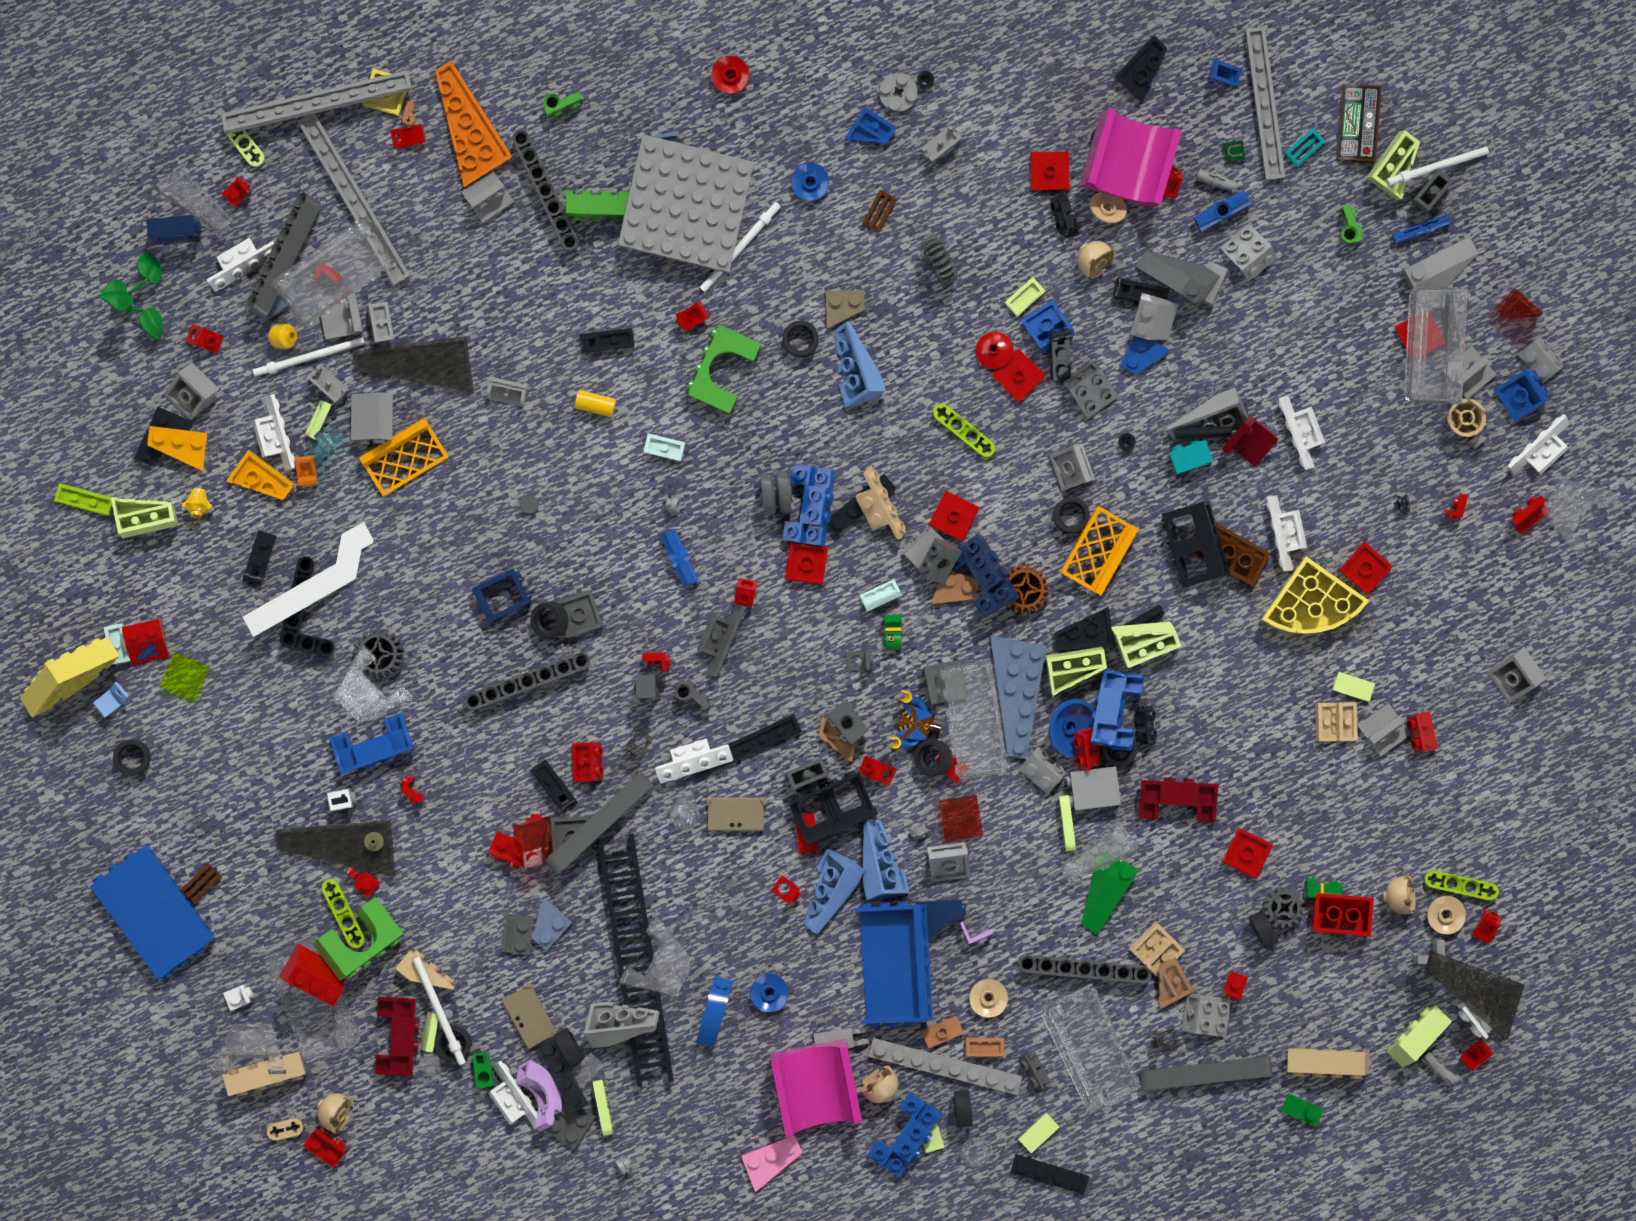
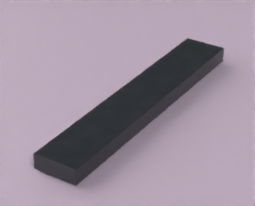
M792 714L727 744L729 745L733 761L694 773L696 778L699 779L802 732L795 715Z

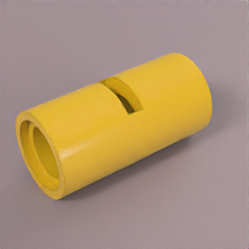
M579 390L574 408L612 418L616 399Z

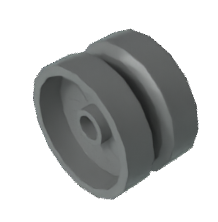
M787 471L777 472V484L774 485L770 473L760 474L765 516L775 515L776 502H779L782 514L792 513L791 483H788Z

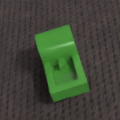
M579 92L560 100L558 95L550 93L545 96L543 101L548 117L552 116L553 118L562 115L563 110L570 108V110L581 106L580 103L583 102ZM556 99L558 104L556 107L550 108L547 106L548 101Z
M1350 204L1342 206L1340 209L1346 227L1340 232V240L1346 245L1359 243L1362 241L1364 234L1361 226H1357L1355 220L1357 218L1356 210L1354 207L1351 208ZM1345 231H1352L1354 238L1352 240L1346 239L1344 236Z

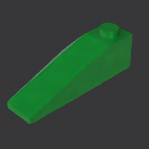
M1104 849L1094 866L1081 925L1098 934L1139 869Z

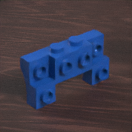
M794 464L791 483L805 486L799 523L785 521L782 540L825 546L828 523L831 520L830 508L834 501L835 470Z
M1110 669L1103 670L1100 692L1096 694L1097 709L1093 712L1092 716L1094 725L1091 742L1093 745L1110 746L1116 750L1132 751L1135 732L1133 729L1121 728L1126 696L1142 697L1145 680L1143 675L1123 673Z
M403 713L384 718L388 731L387 734L356 745L352 744L349 732L330 737L329 740L340 774L364 767V770L376 767V762L382 761L384 764L393 761V756L414 749Z
M913 1092L908 1093L899 1107L900 1110L911 1118L892 1147L878 1139L867 1155L882 1167L884 1166L898 1177L903 1175L913 1159H918L922 1153L920 1148L923 1143L927 1145L933 1136L931 1134L932 1130L944 1114Z

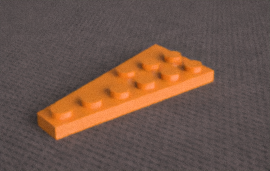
M449 61L435 70L463 186L466 188L513 157L452 61Z

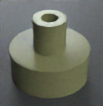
M378 832L367 834L364 839L365 847L370 851L380 850L384 845L383 836Z

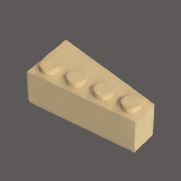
M1288 1049V1072H1292L1293 1076H1304V1073H1312V1077H1323V1074H1331V1078H1343V1075H1350L1351 1079H1362V1075L1369 1074L1370 1050L1356 1052V1050L1337 1051L1335 1049Z
M299 1051L223 1073L222 1076L228 1096L236 1094V1097L248 1094V1090L255 1089V1092L264 1090L266 1085L273 1084L274 1087L285 1084L284 1080L292 1078V1082L303 1079V1075L307 1071L302 1052Z

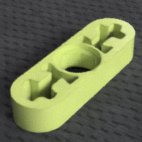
M242 130L244 134L239 135L235 140L233 139L236 137L234 133L226 134L251 166L260 167L265 161L264 154L245 130ZM242 138H247L250 142L249 146L245 149L239 146V141ZM253 146L255 147L252 150L254 154L261 155L258 163L256 161L251 162L253 157L250 153L245 155V152L250 151Z
M1069 795L1059 796L1066 852L1075 851L1076 846Z
M603 1080L593 1081L603 1136L613 1135Z

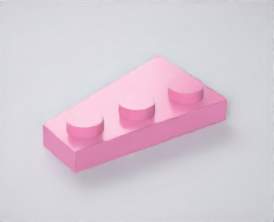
M796 1135L742 1155L741 1157L755 1192L802 1154Z

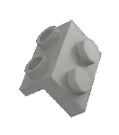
M1538 337L1518 353L1530 370L1534 369L1537 372L1541 384L1563 367L1561 358L1551 351L1549 343L1541 337Z
M1039 747L1019 768L1046 794L1066 774L1063 767L1052 760L1048 753Z

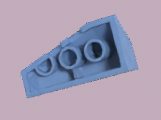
M864 820L863 869L865 871L863 873V885L867 900H883L910 893L906 874L903 869L899 870L895 860L898 857L896 853L892 854L888 847L890 840L880 820Z
M826 849L818 865L817 872H821L818 884L814 883L813 889L816 890L815 898L809 902L804 925L815 934H818L857 887L865 870L854 861L830 849Z

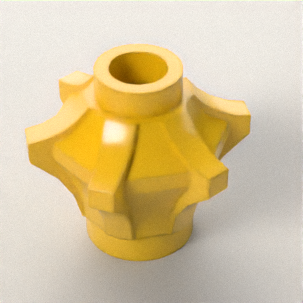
M194 488L191 489V494L182 504V508L188 510L191 517L201 518L202 514L208 513V510L212 509V505L207 500L206 490Z

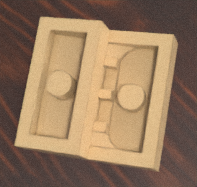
M1357 702L1315 703L1316 742L1358 741Z
M1156 921L1129 948L1158 978V966L1175 957L1177 959L1185 951Z

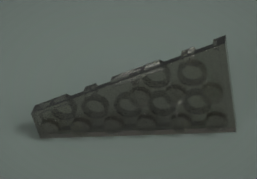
M467 336L352 351L355 371L474 393Z
M391 820L276 830L277 849L396 878ZM371 832L380 833L384 838L383 847L378 851L368 850L364 844L367 834Z
M1430 951L1425 970L1503 1039L1508 1040L1525 984Z

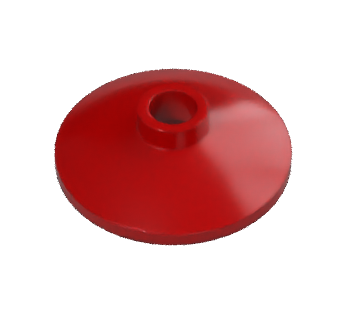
M736 56L720 58L714 64L711 72L715 87L727 94H734L743 90L749 81L750 75L747 64ZM729 72L734 74L733 79L727 78Z
M989 332L979 339L975 352L978 361L984 367L999 369L1010 362L1013 357L1014 347L1007 335L1001 332ZM996 346L997 350L993 352L990 348Z

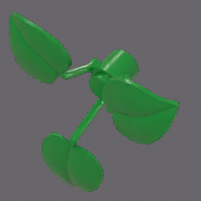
M148 252L140 255L137 260V270L145 278L141 283L127 292V287L122 281L113 280L103 288L99 298L106 301L113 311L117 313L125 310L127 312H141L142 314L138 317L140 326L151 338L159 341L163 332L161 314L153 307L147 308L146 311L143 308H132L134 300L130 295L148 281L154 285L161 280V265L158 259Z

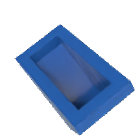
M1214 59L1211 64L1208 82L1238 87L1241 68Z

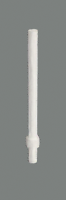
M1483 147L1409 172L1405 170L1399 172L1396 176L1387 178L1386 184L1388 186L1399 182L1403 184L1409 182L1412 178L1489 153L1487 147Z
M777 202L766 213L763 212L761 214L760 220L737 244L732 262L764 225H768L771 222L772 216L781 207ZM714 270L699 288L706 292L723 272Z
M363 337L276 363L274 361L269 362L266 366L252 369L254 377L266 373L273 374L279 369L365 345Z
M416 957L412 960L447 1037L448 1047L454 1053L458 1065H462L466 1061L460 1050L459 1040L456 1041L420 957Z

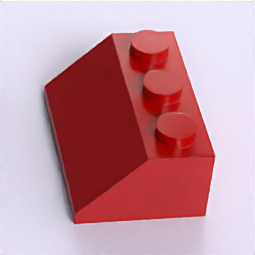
M1316 893L1312 911L1311 932L1370 937L1374 898Z
M297 943L279 975V978L332 1007L335 1006L343 991L345 980L344 978L340 981L320 954Z

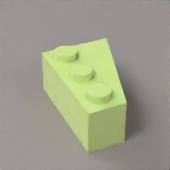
M1405 130L1399 131L1366 178L1395 200H1402L1406 183L1402 184L1399 182L1388 186L1386 179L1398 175L1399 172L1405 170L1409 172L1411 170L1420 141Z
M1102 646L1045 655L1052 696L1107 668Z
M1436 1005L1431 1008L1427 1006L1419 1014L1421 1017L1417 1021L1414 1020L1407 1027L1408 1030L1402 1033L1387 1050L1402 1067L1415 1062L1452 1022Z

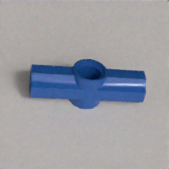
M1242 190L1196 215L1193 219L1197 228L1202 232L1250 206L1251 201L1247 193ZM1220 206L1225 207L1227 214L1224 216L1219 215L1217 208Z
M675 528L661 534L660 536L667 549L669 560L674 570L676 569L683 587L685 588L698 582V577L690 563L692 561L685 546L683 547Z

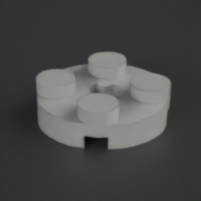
M904 73L889 75L880 86V100L889 110L896 112L906 111L915 103L917 86ZM895 88L903 89L902 97L899 98V96L893 95Z

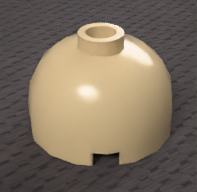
M1102 241L1085 243L1079 250L1077 263L1079 269L1087 278L1094 279L1106 270L1101 268L1108 262L1112 264L1116 253Z
M1473 399L1457 401L1448 411L1447 422L1449 428L1461 437H1471L1478 434L1486 424L1483 406Z
M1411 876L1396 877L1388 884L1387 891H1384V901L1388 902L1390 909L1398 914H1413L1412 910L1416 908L1415 891L1413 892L1410 884H1414Z
M883 1066L885 1070L879 1073V1069H876L863 1080L862 1084L864 1086L859 1089L869 1101L873 1103H887L894 1099L899 1083L897 1076L890 1066Z
M340 1093L330 1094L320 1100L317 1106L320 1124L333 1133H336V1129L342 1130L351 1116L346 1115L350 1106L354 1108V1101Z

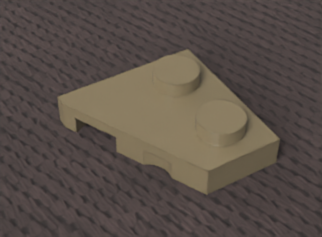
M864 290L826 291L827 329L865 310Z

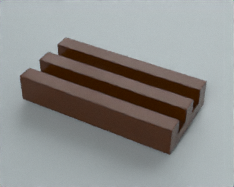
M880 189L862 224L880 232L897 198ZM881 195L884 196V199L880 207L878 208L872 222L869 223L868 220L873 210L875 209ZM890 199L891 202L878 227H876L875 223L887 200Z
M207 863L181 891L193 903H196L222 876ZM209 868L210 872L188 892L187 889ZM214 874L216 877L197 896L193 897L192 894Z

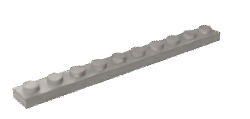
M407 70L221 114L225 134H230L412 91V86Z
M316 114L306 115L297 121L393 285L395 286L410 277L411 275Z

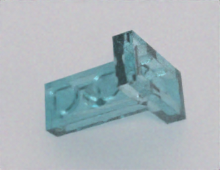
M334 425L324 434L318 431L313 435L316 440L306 447V450L310 455H314L315 461L319 463L348 439Z

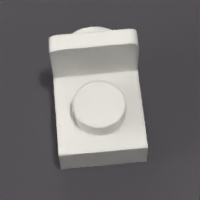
M246 984L223 993L230 1011L253 1002L251 999L254 997L250 986L246 987Z

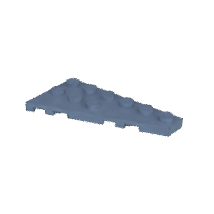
M990 636L1007 756L1027 759L1047 646Z

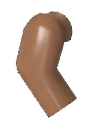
M410 101L406 102L401 117L404 125L408 128L416 124L413 114L416 104Z

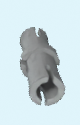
M1199 169L1195 179L1211 185L1212 188L1217 187L1232 193L1236 182L1221 177L1218 173L1213 174Z
M1429 1051L1421 1059L1422 1062L1434 1071L1433 1074L1435 1076L1438 1075L1449 1086L1458 1078L1445 1066L1444 1062L1441 1063Z

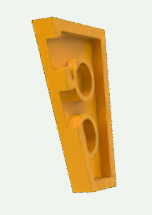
M149 426L148 446L203 471L207 433Z
M250 450L246 452L227 479V482L253 489L281 500H285L295 486V483Z

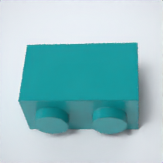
M1195 439L1189 442V446L1182 447L1181 444L1171 448L1172 452L1168 453L1176 475L1213 462L1206 440Z

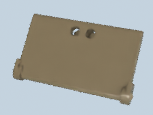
M707 797L708 831H764L765 797Z
M532 983L526 984L519 991L501 1000L527 1049L549 1037H553L557 1033L536 995Z

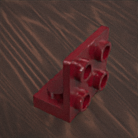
M1249 415L1227 440L1222 450L1228 454L1233 449L1253 466H1257L1279 439Z

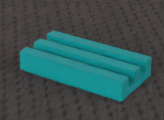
M1312 128L1284 154L1298 167L1326 141ZM1313 133L1314 137L1292 156L1291 152ZM1317 139L1320 141L1299 161L1296 160Z

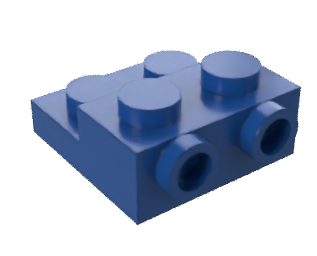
M1054 300L1021 320L1042 354H1050V331L1056 330L1059 332L1064 328H1069L1071 332L1070 341L1073 339V335H1075L1072 326Z
M1527 368L1494 389L1514 422L1550 400L1548 398L1550 395L1548 389L1544 385L1541 387L1537 381L1539 376L1534 369L1530 370V368Z

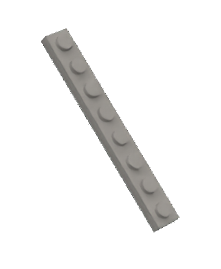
M1265 26L1245 29L1265 180L1285 178Z
M876 1038L872 1040L868 1055L871 1058L1018 1095L1022 1080L1020 1075Z

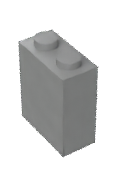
M380 392L351 394V440L359 441L361 445H370V441H373V444H384V440H392L393 394Z
M1116 766L1091 769L1088 772H1069L1070 776L1066 777L1067 787L1072 790V795L1069 796L1070 807H1074V810L1121 805Z

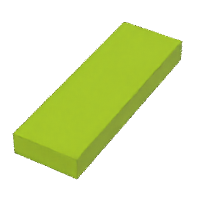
M61 483L58 484L54 502L110 517L113 508L111 497Z

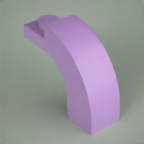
M529 1060L519 1066L516 1083L526 1087L534 1094L538 1103L535 1129L543 1131L552 1126L554 1115L561 1112V1094L551 1074L541 1065Z

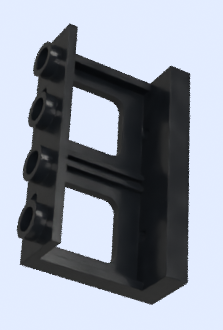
M1210 501L1200 502L1161 514V523L1163 528L1166 529L1168 536L1166 538L1167 544L1173 553L1172 562L1177 567V579L1182 588L1230 575ZM1191 514L1197 534L1194 537L1178 541L1172 519ZM1201 551L1204 555L1207 572L1189 578L1183 556Z
M855 771L844 774L845 779L838 781L835 778L826 782L827 786L820 789L819 786L809 789L810 794L802 796V793L791 797L792 801L788 805L806 845L878 815L876 807H873L860 777V772L855 774ZM853 781L862 804L843 812L840 809L833 789L845 782ZM818 796L827 819L808 827L804 822L798 804L808 798Z

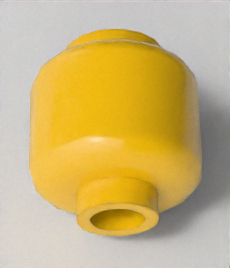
M276 324L270 329L268 339L274 348L288 349L295 345L297 333L290 324Z

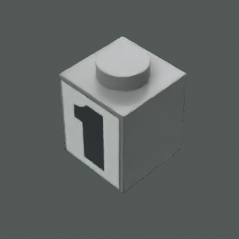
M351 788L327 792L330 812L352 808L354 803H357L355 791L352 792Z

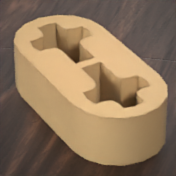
M298 1118L276 1122L268 1127L267 1135L272 1140L297 1136L303 1131L304 1124ZM292 1122L300 1125L297 1132H294V1130L287 1131V1127H290ZM274 1126H276L277 1129L284 1128V1132H280L278 1134L279 1137H276L275 1134H271V1131L274 1129Z

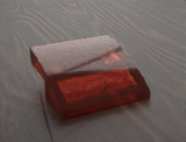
M977 795L939 800L945 841L983 836Z

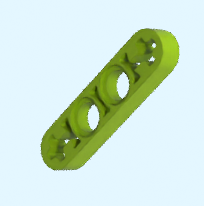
M938 404L935 406L933 415L937 421L983 457L993 455L995 445L991 440L947 405ZM938 408H945V413L948 416H950V413L954 415L952 418H950L948 424L944 422L947 420V418H945L944 416H937ZM955 419L962 422V427L959 430H954L951 427V422ZM970 431L977 434V439L974 442H969L966 439V434ZM980 437L984 439L981 443L991 445L990 453L986 452L984 454L982 452L983 448L978 445V448L974 446L978 443Z
M1429 871L1424 876L1425 884L1435 889L1485 900H1494L1499 894L1498 887L1489 882L1439 871ZM1436 874V878L1442 879V875H1445L1443 887H1440V882H1434L1432 885L1428 877ZM1449 878H1455L1457 881V886L1454 889L1447 887V880ZM1468 882H1473L1476 885L1473 893H1468L1465 889ZM1480 883L1483 884L1481 888L1489 889V886H1491L1492 890L1495 891L1490 897H1487L1485 892H1480V896L1477 895L1480 890Z
M334 879L326 880L322 884V892L348 944L352 948L361 947L365 943V936L339 883ZM327 883L335 884L334 892L335 894L339 892L341 896L330 900L329 897L333 895L331 891H326ZM338 899H341L345 904L344 908L340 911L334 908V902ZM345 917H351L353 920V925L350 928L344 927L342 923ZM357 927L358 931H354L356 936H361L360 944L352 943L353 935L352 933L347 935L346 931Z

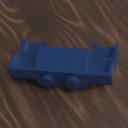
M976 534L964 545L957 546L962 552L953 570L959 572L968 565L984 591V594L973 602L983 618H987L997 610L1012 604L1020 597L1007 576V570L1000 565L997 554L990 549L982 535Z

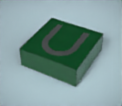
M1243 140L1223 143L1226 162L1245 160Z

